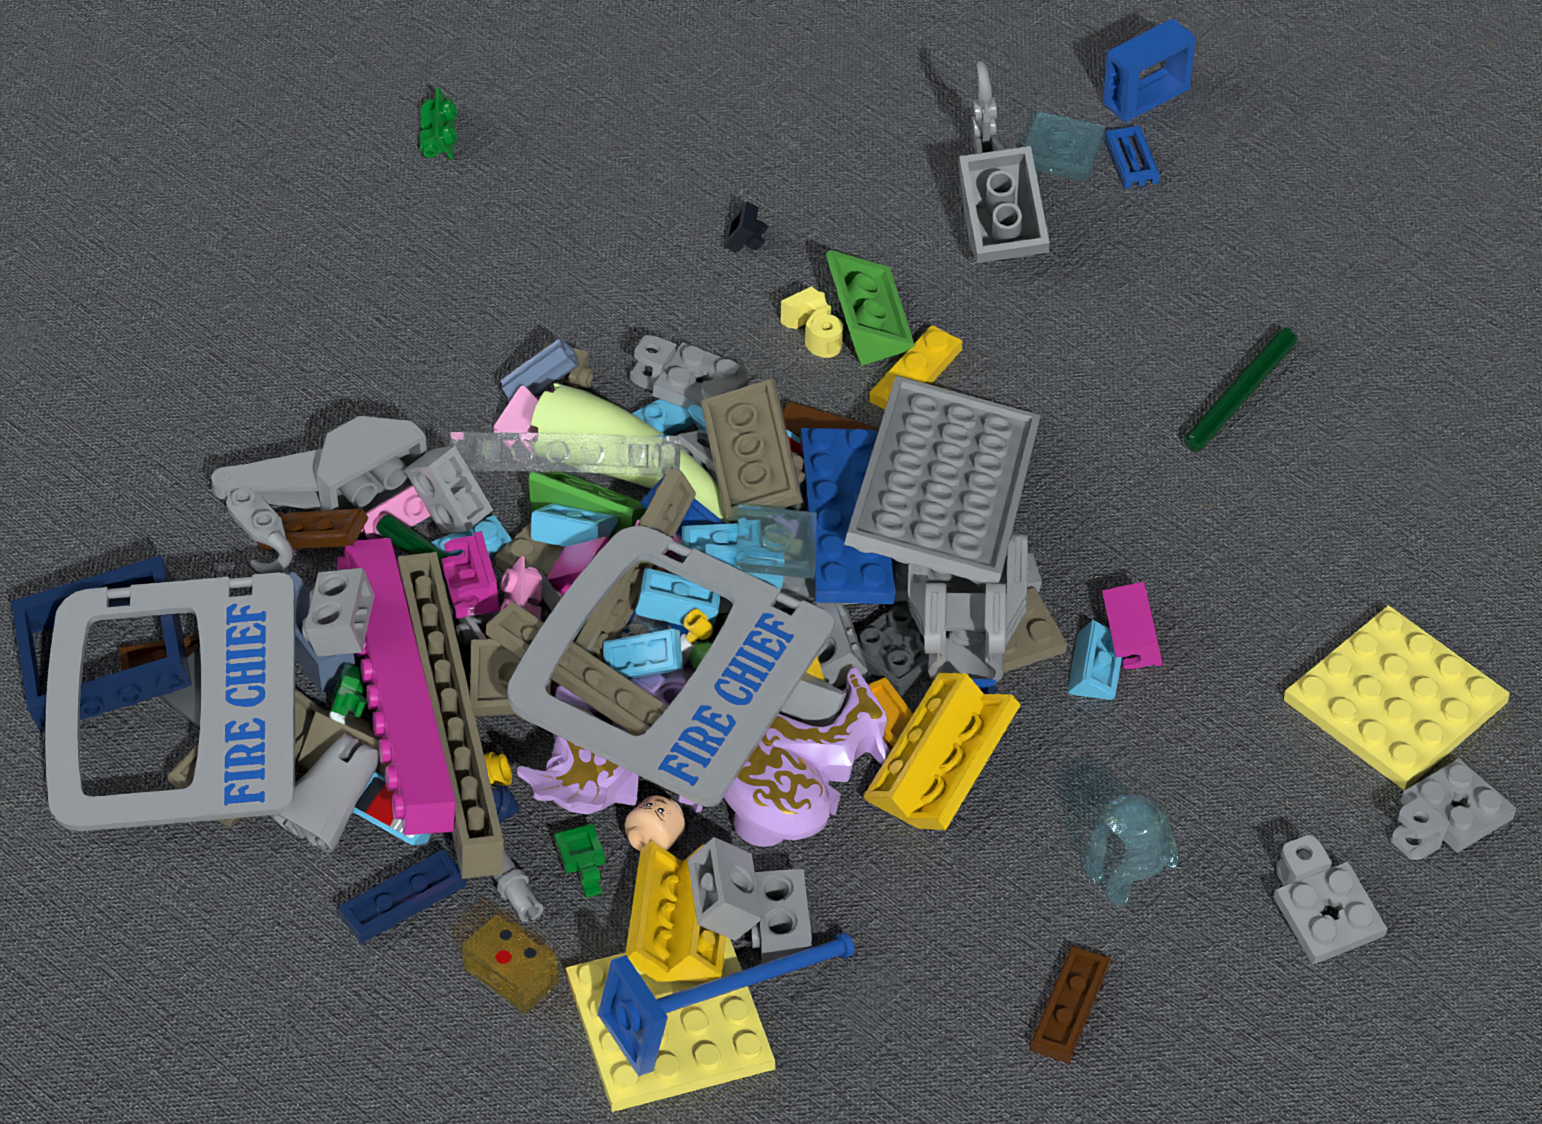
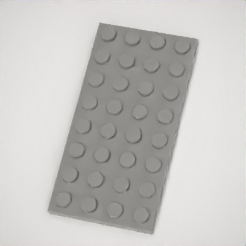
M896 376L844 545L854 547L864 553H876L891 557L900 563H912L931 568L940 574H952L967 578L981 585L999 583L1041 415Z

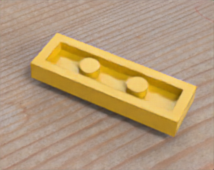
M931 325L915 342V346L910 348L870 391L869 402L885 410L896 376L931 385L962 351V340Z

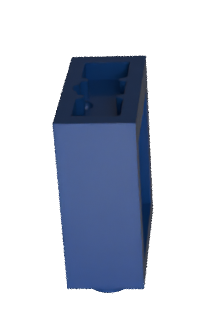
M1172 18L1107 51L1103 104L1125 123L1189 90L1195 47V37L1192 32ZM1165 60V68L1139 81L1141 71Z

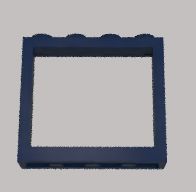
M162 556L11 601L27 709L40 732L46 729L47 694L42 695L33 634L54 628L58 607L67 597L75 592L93 588L107 587L108 589H115L139 584L173 582V578ZM130 597L109 599V607L130 604ZM179 613L160 615L168 657L81 683L80 720L95 717L121 707L135 705L141 701L170 694L192 685Z

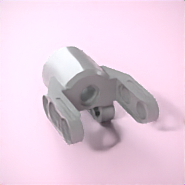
M1012 534L1007 550V594L1006 583H986V593H947L946 583H929L930 568L912 563L908 564L909 612L924 638L925 654H929L928 673L932 680H935L938 673H967L971 679H995L996 682L1001 680L1004 673L1006 646L1027 612L1028 534Z

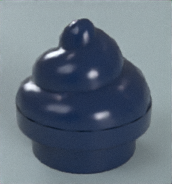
M496 783L491 786L499 823L501 824L506 819L512 818L515 813H518L520 807L508 787Z

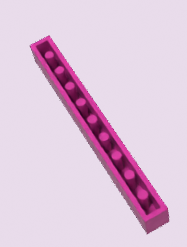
M391 538L356 540L353 546H344V557L337 558V570L364 568L375 594L362 653H356V656H363V659H361V678L363 683H369L367 686V704L369 710L375 709L376 711L373 712L374 735L382 737L379 740L380 761L382 764L388 763V767L385 770L386 787L388 791H394L395 793L392 795L394 819H401L404 836L453 832L456 801Z

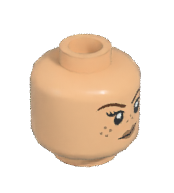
M659 795L649 796L627 815L624 823L625 833L630 844L639 851L650 840L667 850L683 835L685 829V821L680 806L672 799Z

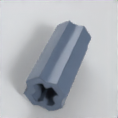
M559 338L501 379L502 389L510 400L521 386H525L536 397L580 366L578 356L563 338Z

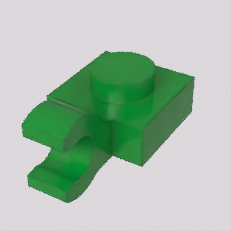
M347 663L343 664L331 696L332 712L347 716L350 709L354 712V716L361 717L367 700L361 696L364 683L360 682L359 667Z
M590 824L555 833V846L565 873L569 874L578 871L586 898L602 894L598 882L601 881L597 866L605 864V854L594 825Z

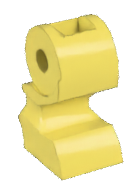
M811 286L781 301V324L793 329H798L806 324L805 345L812 354L822 358H831L840 353L842 349L843 324L839 318L831 315V306L827 304L824 292H819Z

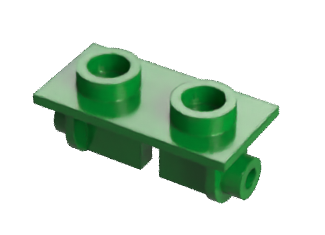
M439 87L436 88V99H428L421 106V128L423 131L420 132V151L427 158H434L437 154L445 152L450 160H453L454 144L457 143L455 119L458 117V112L451 98L447 99Z

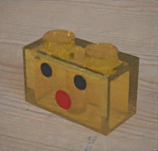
M497 914L462 944L464 969L524 1014L559 983L558 960L554 952L546 945H538L526 936L519 925L514 922L508 923Z

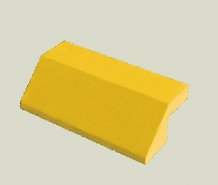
M938 673L863 797L867 802L917 829L946 830L1021 704L1012 694H984L967 673Z
M652 840L640 850L625 955H627L633 966L657 982L712 981L722 977L726 937L697 924L688 859L705 844L701 845L683 862Z

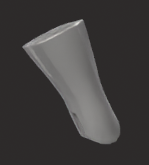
M347 733L343 734L315 765L295 783V800L292 807L285 813L270 816L290 833L299 838L306 837L308 842L328 854L332 853L344 832L359 797L380 761L379 751L367 744L359 747L358 739Z

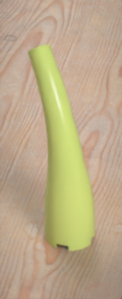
M554 383L555 391L553 393L544 391L536 405L531 422L532 426L538 427V442H530L531 449L535 455L629 481L650 489L666 475L668 469L680 470L697 493L694 498L723 522L729 524L725 517L717 482L698 462L670 438L621 407L584 390Z

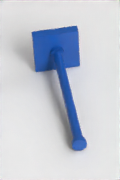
M843 932L835 935L833 941L657 999L627 955L611 960L598 1016L637 1075L641 1076L654 1070L668 1019L666 1013L837 956L843 959L851 957L854 954V943L850 935Z

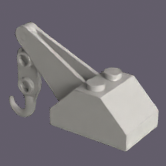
M978 61L976 63L978 99L972 100L974 114L972 116V128L976 154L959 156L963 207L970 247L977 263L1049 253L1050 243L1031 146L1005 150L995 136V118H997L995 98L992 97L987 67L983 61Z
M358 416L328 432L323 449L216 469L211 475L213 493L217 498L227 500L226 504L229 514L254 541L274 548L279 554L278 559L272 563L264 564L253 559L250 561V565L256 571L262 573H276L289 565L292 560L293 549L286 539L281 518L268 504L321 511L363 509L366 513L403 491L404 488L413 485L404 470L427 452L426 435L413 421Z

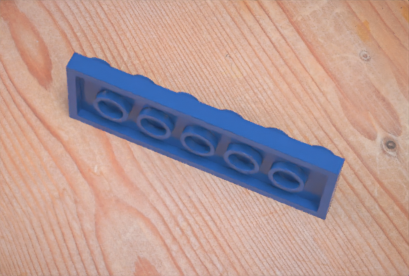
M801 428L800 449L801 457L804 460V491L815 603L894 604L895 587L891 557L876 553H864L854 547L844 545L875 445L877 430Z

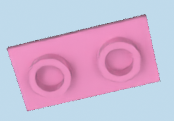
M411 485L366 512L369 519L359 536L366 535L367 540L386 539L376 529L378 522L385 514H391L409 528L428 518L431 514L414 486Z
M521 556L511 569H507L502 576L500 589L504 592V603L500 612L513 601L541 620V607L536 605H539L541 602L542 576L536 568H525V557Z

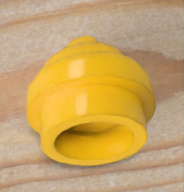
M494 752L484 754L491 786L496 783L504 786L510 785L512 783V771L507 757L503 753L498 755Z

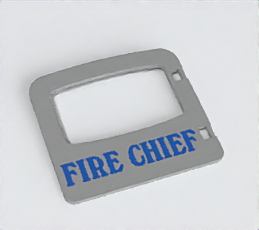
M644 526L629 527L620 530L610 539L555 606L523 655L509 681L507 689L508 703L512 710L523 719L696 804L705 807L714 806L723 799L833 631L834 620L827 611L804 600L799 601L781 592V589L693 548L692 550L673 541V538L657 530ZM669 549L686 557L682 564L664 554ZM649 561L727 598L733 606L709 651L677 697L644 734L634 736L549 695L545 689L565 652L605 596L636 562ZM778 601L795 609V612L791 616L773 606Z
M277 572L254 574L252 577L229 579V577L139 584L131 585V587L93 588L75 592L61 603L56 612L51 642L45 729L49 809L59 825L74 831H90L278 815L285 813L292 807L295 800V586L293 579L289 575ZM252 586V595L230 597L231 588ZM130 597V606L109 607V599ZM177 613L195 614L198 623L201 654V719L198 756L192 784L187 788L94 797L85 795L83 792L80 763V700L84 654L89 627L99 620Z

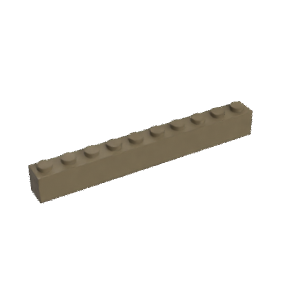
M437 552L398 556V570L456 801L452 836L461 877L465 879L503 874L504 840Z

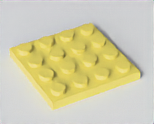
M1388 605L1286 689L1284 701L1405 791L1506 705L1510 692Z
M727 937L722 977L742 971L731 939ZM625 953L566 967V977L612 1112L775 1070V1059L747 986L666 1013L668 1019L653 1072L638 1076L598 1016L611 960L625 956ZM635 967L656 999L709 982H657Z

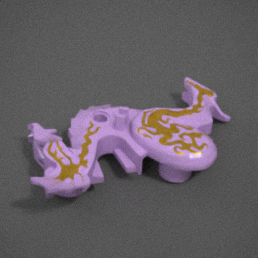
M683 667V670L645 676L638 679L632 678L630 681L669 706L696 670ZM857 667L851 668L848 671L846 689L843 690L846 693L842 704L843 710L832 724L824 727L811 726L778 714L725 794L724 799L735 811L733 821L735 831L746 842L766 847L774 846L784 839L800 840L813 836L827 825L830 813L832 815L836 814L841 793L828 785L829 781L848 782L854 761L865 752L870 753L883 765L891 752L882 739L887 724L886 714ZM557 682L554 683L552 692L556 693L555 698L594 717L596 716L592 713H601ZM612 721V726L626 733L631 734L626 729ZM553 734L555 743L552 758L547 762L546 771L534 770L524 766H519L517 769V775L532 786L535 799L539 801L554 800L559 806L569 812L591 814L603 810L613 803L636 805L639 775ZM678 795V802L694 806L696 813L702 811L703 806Z

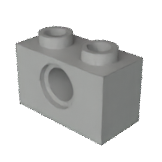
M714 837L688 859L698 925L736 941L763 919L751 853Z

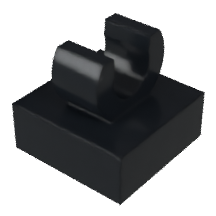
M746 201L728 221L724 242L725 248L737 253L744 244L750 249L759 250L765 243L766 239L761 236L768 229V226L763 221L757 220L759 207Z

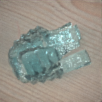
M1128 794L1122 797L1116 796L1106 804L1092 832L1090 846L1085 857L1084 870L1095 882H1099L1103 876L1106 839L1108 835L1112 832L1123 841L1126 849L1125 857L1108 878L1106 895L1116 907H1123L1126 903L1133 882L1152 877L1161 872L1165 865L1169 868L1177 867L1179 862L1177 859L1179 851L1175 844L1174 833L1171 831L1169 818L1153 799L1139 794Z

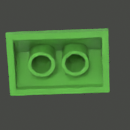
M829 250L826 257L861 366L907 352L910 348H913L915 344L890 267Z
M559 470L531 471L529 476L531 514L537 509L555 503L614 515L618 517V523L609 535V540L620 530L634 527L637 520H640L646 512L640 505L641 501Z

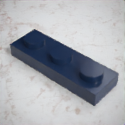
M443 849L338 906L339 917L359 943L362 944L466 887V878L462 879L460 869Z

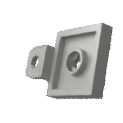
M645 335L634 350V358L638 362L630 372V380L638 386L653 391L652 396L688 409L690 405L702 407L700 400L742 388L748 380L750 368L684 342L681 343L676 351L677 344L656 336ZM654 348L658 350V352L650 353L646 349ZM650 371L652 376H646L642 372ZM696 380H703L704 382L698 383Z
M1457 759L1403 791L1400 803L1404 806L1398 816V821L1403 824L1394 830L1391 843L1411 860L1427 857L1440 849L1443 841L1458 853L1513 820L1517 808L1462 760ZM1459 802L1463 804L1465 807L1461 805L1454 807L1453 805H1451V803ZM1414 838L1420 844L1411 845L1406 841V839Z
M1306 835L1284 844L1282 849L1283 859H1279L1276 867L1283 887L1275 890L1273 898L1312 965L1385 937L1387 927L1348 861L1330 868L1332 861L1322 844L1312 835ZM1299 849H1306V850L1309 851V852H1307V851L1302 850V851H1300L1299 853H1296V851L1299 850ZM1332 906L1339 911L1337 914L1338 919L1333 920L1330 915L1323 916L1321 912L1324 910V907Z

